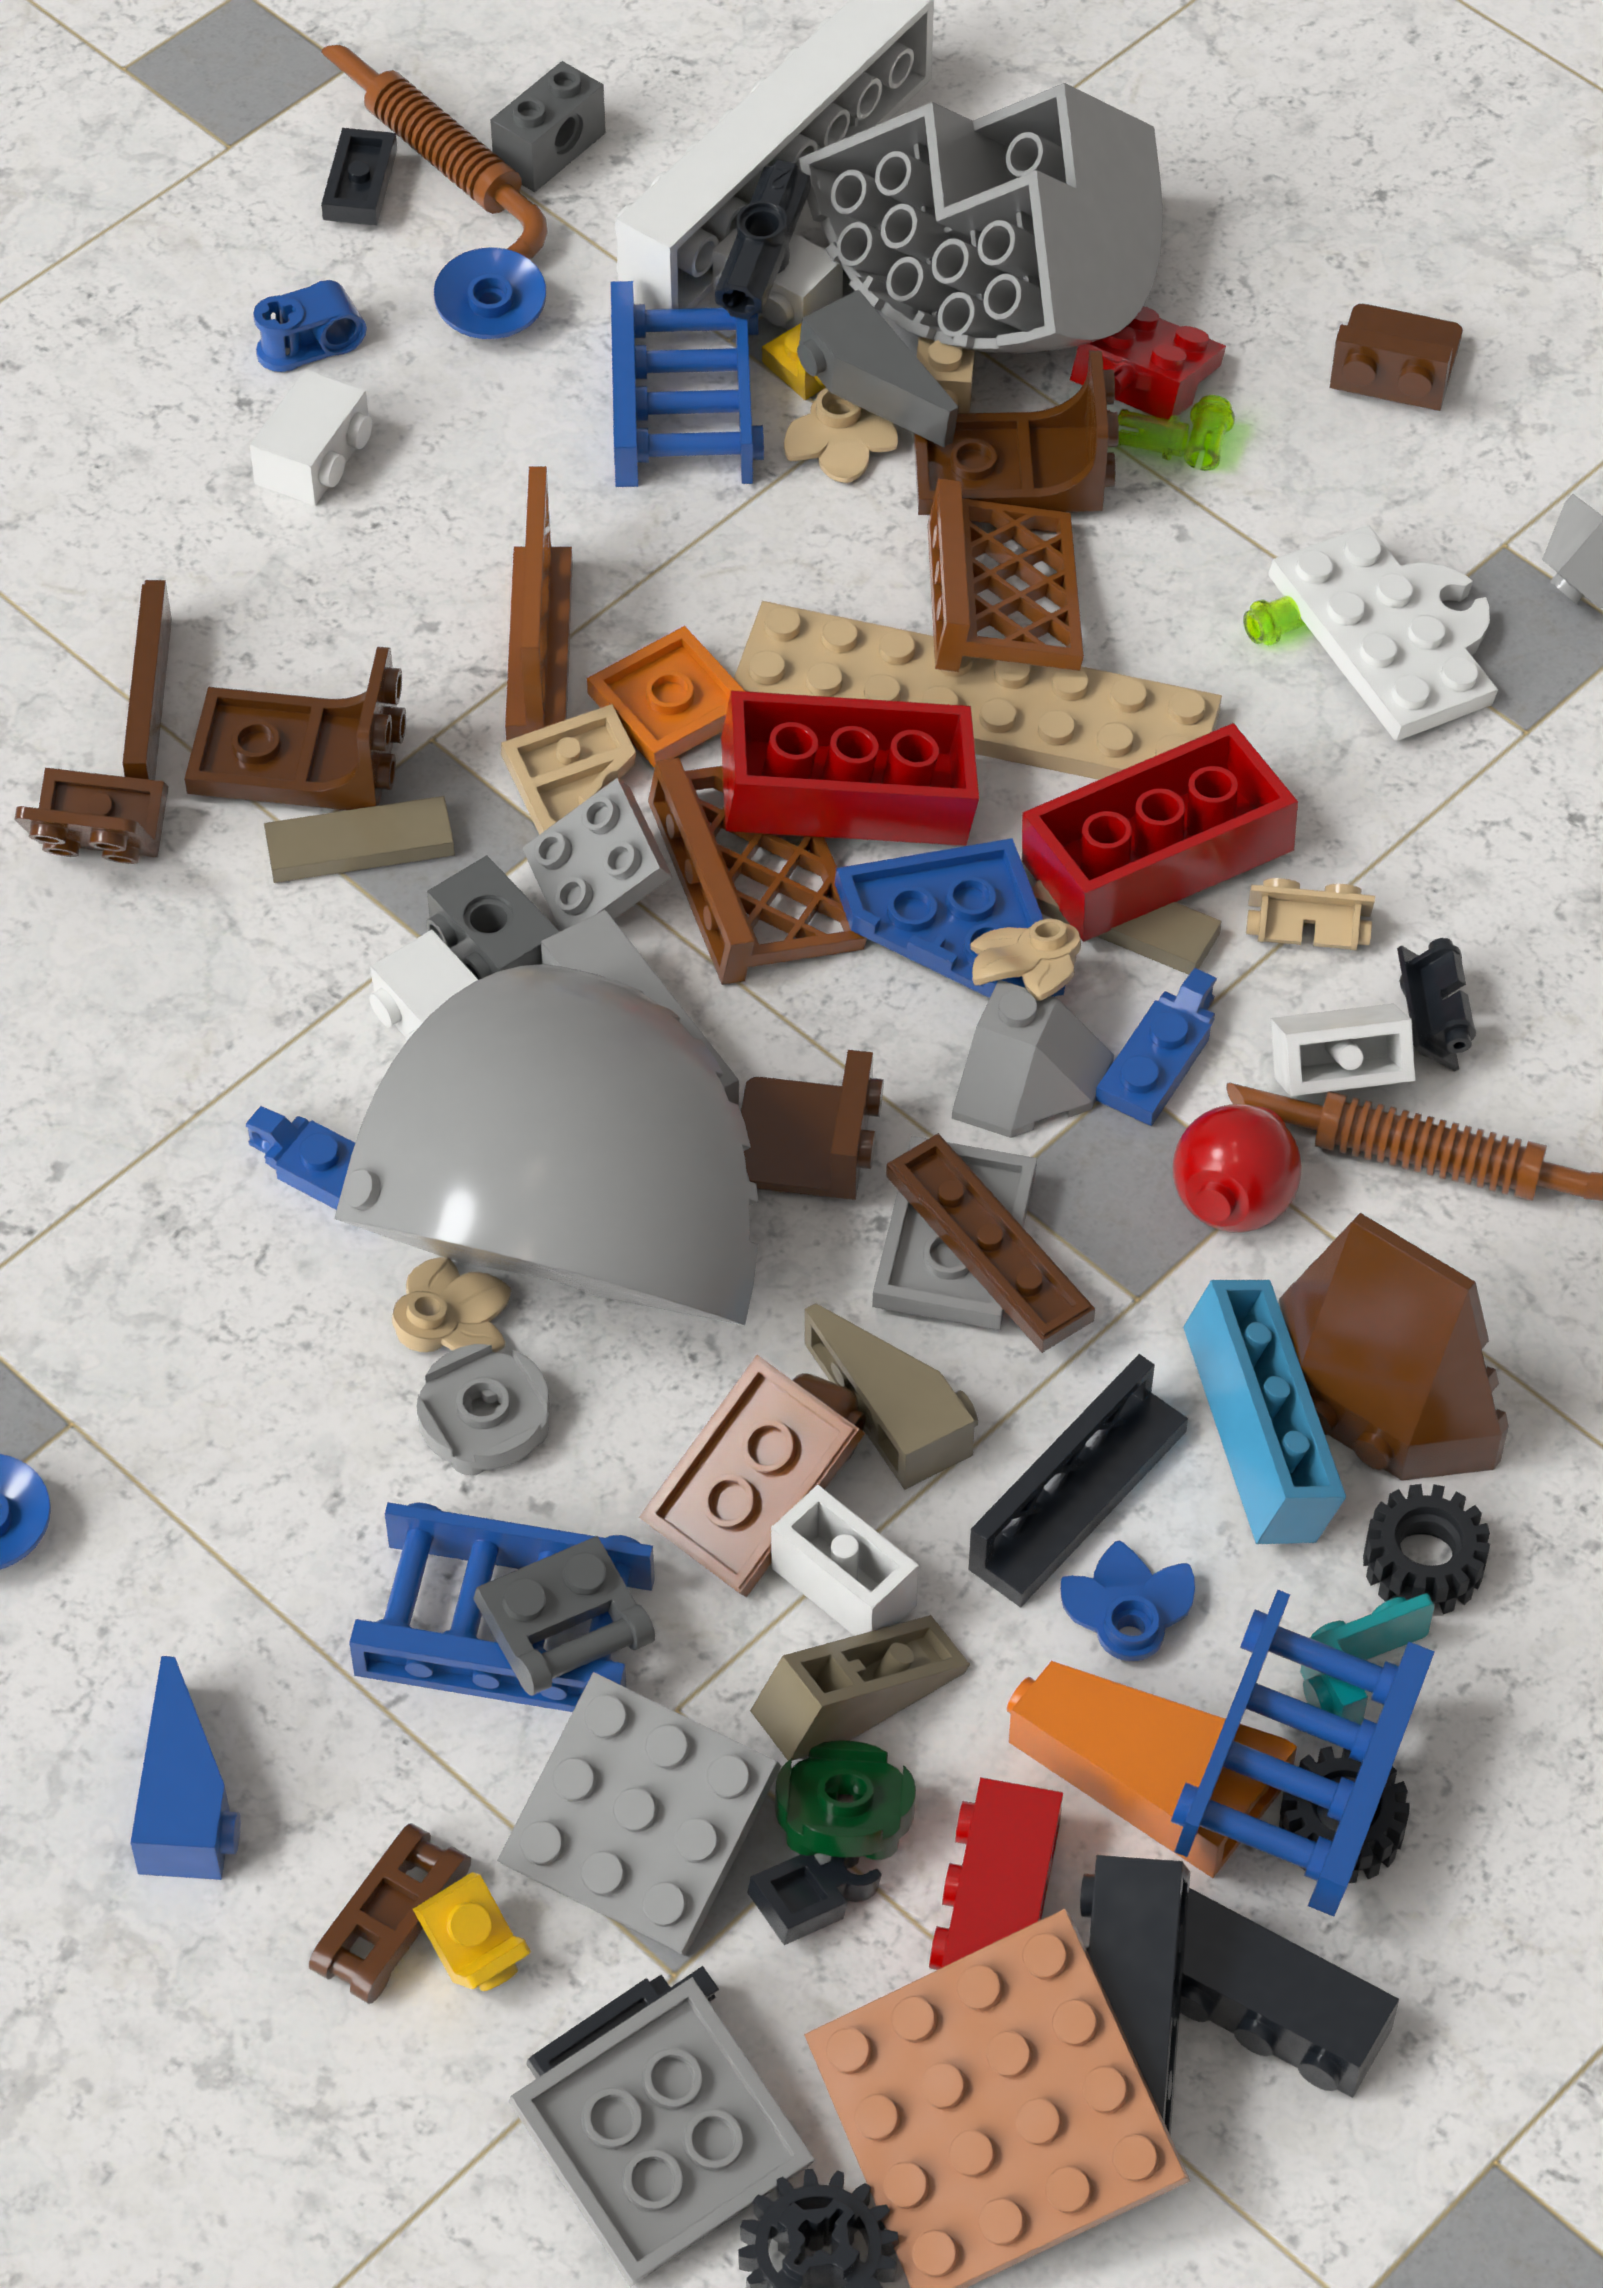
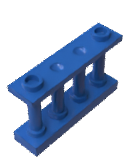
M612 281L611 333L615 487H638V463H649V457L740 455L742 484H753V460H764L763 425H752L748 336L759 335L758 313L752 315L747 320L730 316L724 308L645 310V304H634L633 281ZM736 331V348L646 351V345H635V338H646V332ZM737 371L738 390L647 392V386H636V379H647V373ZM739 413L740 432L648 434V428H637V421H648V415Z
M387 1502L384 1514L389 1548L400 1549L402 1552L384 1618L377 1622L355 1619L349 1641L354 1676L567 1712L574 1711L593 1672L627 1688L625 1663L613 1662L610 1659L611 1654L552 1679L551 1688L531 1696L523 1689L498 1642L477 1638L482 1614L473 1598L478 1586L491 1581L495 1565L520 1569L595 1536L445 1512L427 1503L417 1502L402 1505ZM611 1535L606 1538L599 1537L625 1585L630 1588L652 1591L655 1580L653 1545L641 1544L637 1540L624 1535ZM429 1554L468 1561L451 1628L443 1633L414 1629L410 1626ZM608 1612L592 1618L589 1633L613 1623ZM545 1639L532 1644L533 1648L541 1654L546 1652L543 1648Z
M1277 1589L1268 1614L1255 1609L1240 1648L1251 1652L1252 1655L1201 1783L1197 1787L1186 1782L1170 1822L1182 1826L1183 1829L1174 1852L1188 1857L1201 1826L1306 1869L1304 1876L1317 1881L1308 1906L1334 1917L1347 1889L1435 1651L1408 1641L1399 1665L1385 1661L1384 1666L1381 1667L1280 1627L1279 1625L1291 1594ZM1268 1653H1273L1373 1693L1371 1700L1383 1705L1377 1723L1364 1718L1362 1724H1358L1258 1684L1257 1680ZM1246 1709L1350 1750L1349 1758L1361 1762L1355 1781L1341 1777L1338 1783L1235 1742L1234 1739ZM1223 1767L1329 1809L1327 1817L1339 1821L1332 1841L1319 1836L1317 1842H1314L1210 1800Z

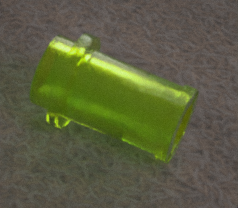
M1206 395L1191 408L1190 420L1193 426L1183 456L1185 462L1190 467L1195 468L1199 452L1203 450L1205 453L1200 468L1202 471H1210L1217 468L1220 463V454L1226 432L1230 431L1235 423V414L1228 400L1218 395Z
M1122 408L1118 415L1119 425L1138 429L1139 432L1121 429L1119 431L1118 446L1124 445L1162 453V459L1168 461L1171 460L1172 456L1183 457L1188 443L1190 426L1188 423L1180 422L1178 415H1172L1170 419L1131 412L1128 409Z
M1288 595L1270 602L1263 599L1257 600L1252 603L1250 610L1246 611L1243 616L1244 628L1251 641L1255 644L1264 642L1267 646L1277 644L1281 639V635L1306 625L1301 619L1296 602Z

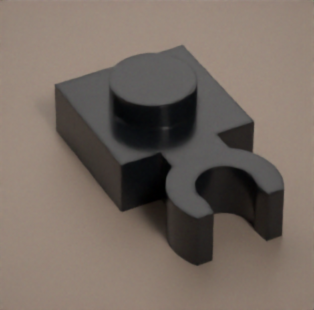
M800 1854L752 1875L747 1893L783 1945H786L842 1920L845 1915L847 1901L861 1902L874 1896L878 1891L882 1874L878 1868L870 1870L863 1875L853 1874L848 1871V1868L858 1864L860 1857L832 1856L831 1861L820 1865L814 1855L806 1856Z

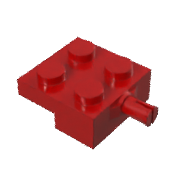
M1143 306L1133 321L1118 333L1078 346L1069 380L1083 386L1088 373L1089 351H1102L1103 370H1114V399L1170 423L1193 404L1198 384L1221 366L1226 345L1209 339V335L1199 328L1191 326L1180 327L1161 319L1156 311Z

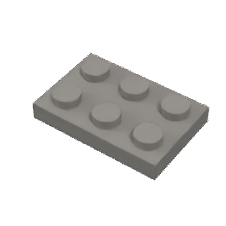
M911 1136L908 1151L926 1141L927 1138ZM947 1142L1024 1228L1036 1175L1037 1158ZM898 1190L873 1289L872 1307L1000 1330L1004 1315L1002 1307Z

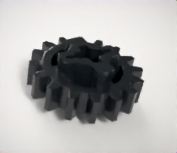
M805 2169L803 2186L796 2189L783 2176L776 2180L777 2200L772 2201L768 2197L758 2194L753 2200L754 2215L758 2220H742L740 2226L741 2241L746 2243L747 2246L738 2249L739 2270L752 2272L746 2278V2288H883L880 2282H895L897 2262L889 2256L896 2254L894 2247L899 2243L898 2232L884 2230L885 2225L883 2223L889 2216L890 2209L887 2204L875 2206L871 2209L868 2208L871 2187L866 2183L857 2187L852 2193L844 2190V2172L841 2171L834 2173L829 2185H820L814 2170ZM858 2229L863 2235L868 2248V2256L865 2263L860 2260V2252L851 2246L854 2242V2234ZM772 2239L778 2243V2251L785 2255L782 2260V2269L778 2273L770 2260L768 2252ZM831 2245V2254L822 2250L824 2246L829 2247ZM805 2248L815 2252L812 2257L808 2255L805 2258Z

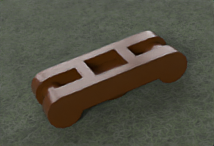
M413 1823L406 1825L318 1942L310 1957L309 1969L327 1980L332 1979L334 1976L350 1984V1993L368 2004H372L385 1989L391 1972L423 1930L413 1909L465 1877L471 1866V1857L453 1846L444 1850L430 1842L431 1835L429 1832ZM414 1867H418L428 1874L422 1882H419L407 1875L406 1872ZM359 1937L375 1945L365 1959L350 1951V1948Z

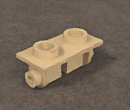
M1266 879L1263 881V886L1251 885L1248 906L1260 907V911L1248 910L1246 934L1258 935V942L1301 945L1303 923L1315 924L1313 946L1356 951L1357 945H1370L1372 921L1360 920V916H1371L1375 896L1362 895L1361 888L1348 884H1330L1325 886L1324 891L1300 889V883L1290 879Z

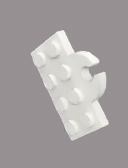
M1370 525L1272 560L1268 576L1395 741L1493 705L1498 689L1472 657L1482 643L1490 624L1487 598L1475 599L1472 607L1465 611L1452 610L1442 603V601L1447 600L1460 602L1468 597L1473 581L1465 574L1445 565L1426 562L1400 565Z

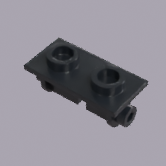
M1448 938L1433 940L1428 945V950L1420 955L1401 945L1397 948L1402 974L1399 982L1402 992L1406 997L1409 1018L1412 1022L1413 1046L1421 1055L1430 1057L1455 1072L1459 1070L1457 1053L1470 1049L1472 1046L1471 1041L1476 1036L1468 994L1459 990L1448 997V995L1466 985L1461 950L1453 945V942Z

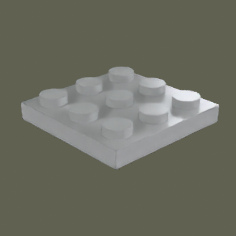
M593 1672L497 1861L687 1956L781 1765L774 1759Z
M693 1977L511 2095L509 2099L512 2108L630 2287L753 2205V2200L758 2194L766 2196L774 2191L778 2178L783 2176L785 2179L790 2180L808 2168L815 2160Z

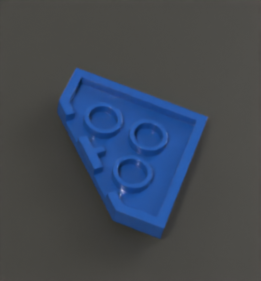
M1013 838L836 868L835 886L851 931L988 998L991 997L998 980L978 986L974 985L973 964L978 954L971 950L970 944L984 933L1007 927L1029 928L1034 923L1044 920ZM1022 976L1000 979L1026 988ZM1065 986L1051 996L1064 995Z

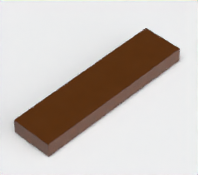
M145 580V584H142L122 762L125 777L155 780L172 622L166 580Z
M939 1133L887 1163L886 1177L1041 1353L1094 1321V1306Z

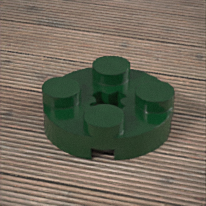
M839 1740L823 1742L811 1748L809 1758L799 1761L793 1767L791 1758L780 1769L775 1787V1814L778 1823L787 1833V1845L794 1852L806 1856L820 1853L833 1857L864 1856L872 1860H883L891 1857L898 1850L899 1839L909 1831L914 1820L916 1786L912 1774L904 1765L902 1774L896 1767L887 1763L888 1752L877 1746L858 1741ZM847 1794L853 1796V1802H839L837 1800L839 1795Z

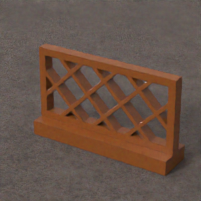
M529 466L525 547L514 546L505 719L506 741L567 720L573 556L572 547H552L547 466Z
M938 478L927 524L935 669L959 672L962 657L968 656L1080 671L1084 655L1071 513L963 499L961 481ZM971 521L990 523L997 530L987 534ZM1030 530L1056 532L1057 536L1044 541ZM1014 540L1027 551L1017 555L1003 544ZM985 553L1000 565L989 569L975 558ZM1043 561L1056 570L1057 573L1047 577L1033 567V565ZM1016 575L1030 585V587L1019 591L1008 583L1006 579ZM988 589L1003 601L992 606L977 594ZM1046 597L1059 606L1060 609L1050 613L1035 601ZM1018 611L1034 623L1023 628L1008 616ZM990 625L1004 635L1005 638L998 639L978 636L977 632ZM1049 633L1066 647L1046 645L1038 638Z
M680 758L656 761L648 803L722 985L745 981L748 967L864 950L867 938L850 929L835 886L837 866L824 837L804 836L799 846H796L773 834L730 832L749 841V844L740 855L719 845L715 837L720 830H725L724 807L720 809L699 799L696 790L714 788L724 793L722 766L684 771ZM759 847L788 860L780 873L751 860ZM797 866L821 876L823 885L818 892L789 879ZM740 874L769 887L760 901L736 889L734 882ZM778 893L807 906L799 919L770 906ZM818 911L840 922L844 931L826 934L808 924ZM761 920L788 933L784 941L759 944L753 929L758 921Z

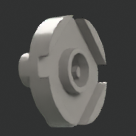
M473 1344L460 1347L445 1354L430 1367L425 1375L426 1383L420 1391V1396L418 1394L416 1406L419 1428L431 1450L440 1458L451 1462L452 1467L457 1472L464 1475H477L484 1470L508 1466L527 1456L535 1447L545 1441L549 1429L550 1402L548 1386L540 1369L527 1356L512 1350V1357L505 1353L492 1352V1345ZM482 1397L487 1404L496 1401L501 1404L495 1408V1413L491 1415L476 1416L471 1414L473 1411L472 1401L476 1398Z

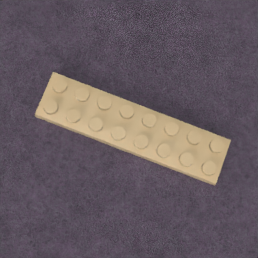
M766 601L761 602L734 676L735 681L748 692L971 706L975 754L1097 780L1213 732L1219 717L1222 695L1082 666L1080 671L963 656L959 672L935 669L934 638L931 635Z

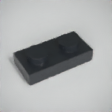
M342 128L321 203L323 220L377 226L397 153L396 133Z

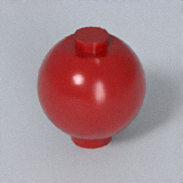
M1229 1104L1203 1113L1186 1128L1176 1146L1173 1158L1174 1184L1185 1207L1204 1224L1226 1232L1253 1231L1275 1221L1292 1203L1301 1180V1158L1296 1141L1281 1117L1265 1107Z

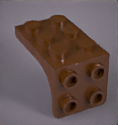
M1089 351L1088 373L1083 386L1073 397L1058 406L1034 412L958 413L953 443L945 447L913 433L918 515H930L938 478L961 481L963 499L1061 512L1103 511L1105 487H1115L1114 452L1107 451L1108 447H1118L1119 422L1118 413L1107 410V405L1114 404L1115 380L1113 369L1103 370L1102 351Z
M377 647L367 691L349 698L327 699L208 687L184 778L187 794L339 810L379 806L382 790H392L394 784L396 757L395 754H391L393 743H403L406 729V709L397 707L402 691L401 668H393L391 648Z

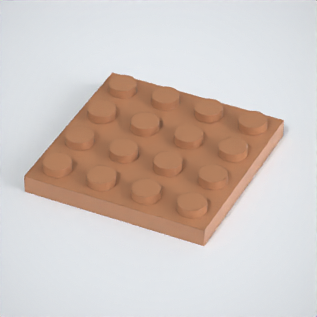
M1066 1909L804 2034L866 2183L871 2187L870 2192L876 2206L887 2204L890 2209V2214L883 2223L886 2230L898 2232L899 2243L894 2249L911 2288H967L1190 2182L1189 2176L1070 1913Z

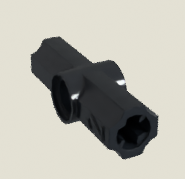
M776 160L775 164L764 167L750 204L743 207L737 215V236L715 289L716 304L727 310L732 317L749 320L752 315L762 313L777 274L785 270L789 264V243L811 189L810 175L803 173L796 163Z

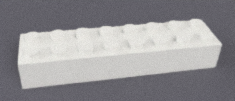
M849 0L832 17L825 18L817 31L800 47L793 48L788 53L784 62L767 78L760 79L752 92L734 109L727 110L712 130L701 140L694 141L688 147L685 155L667 172H661L654 179L651 187L633 204L629 203L623 207L615 222L617 238L616 271L618 281H633L634 304H645V310L695 308L713 290V249L737 227V215L743 207L750 204L764 167L775 164L776 160L796 163L801 170L800 157L890 120L932 79L934 0Z

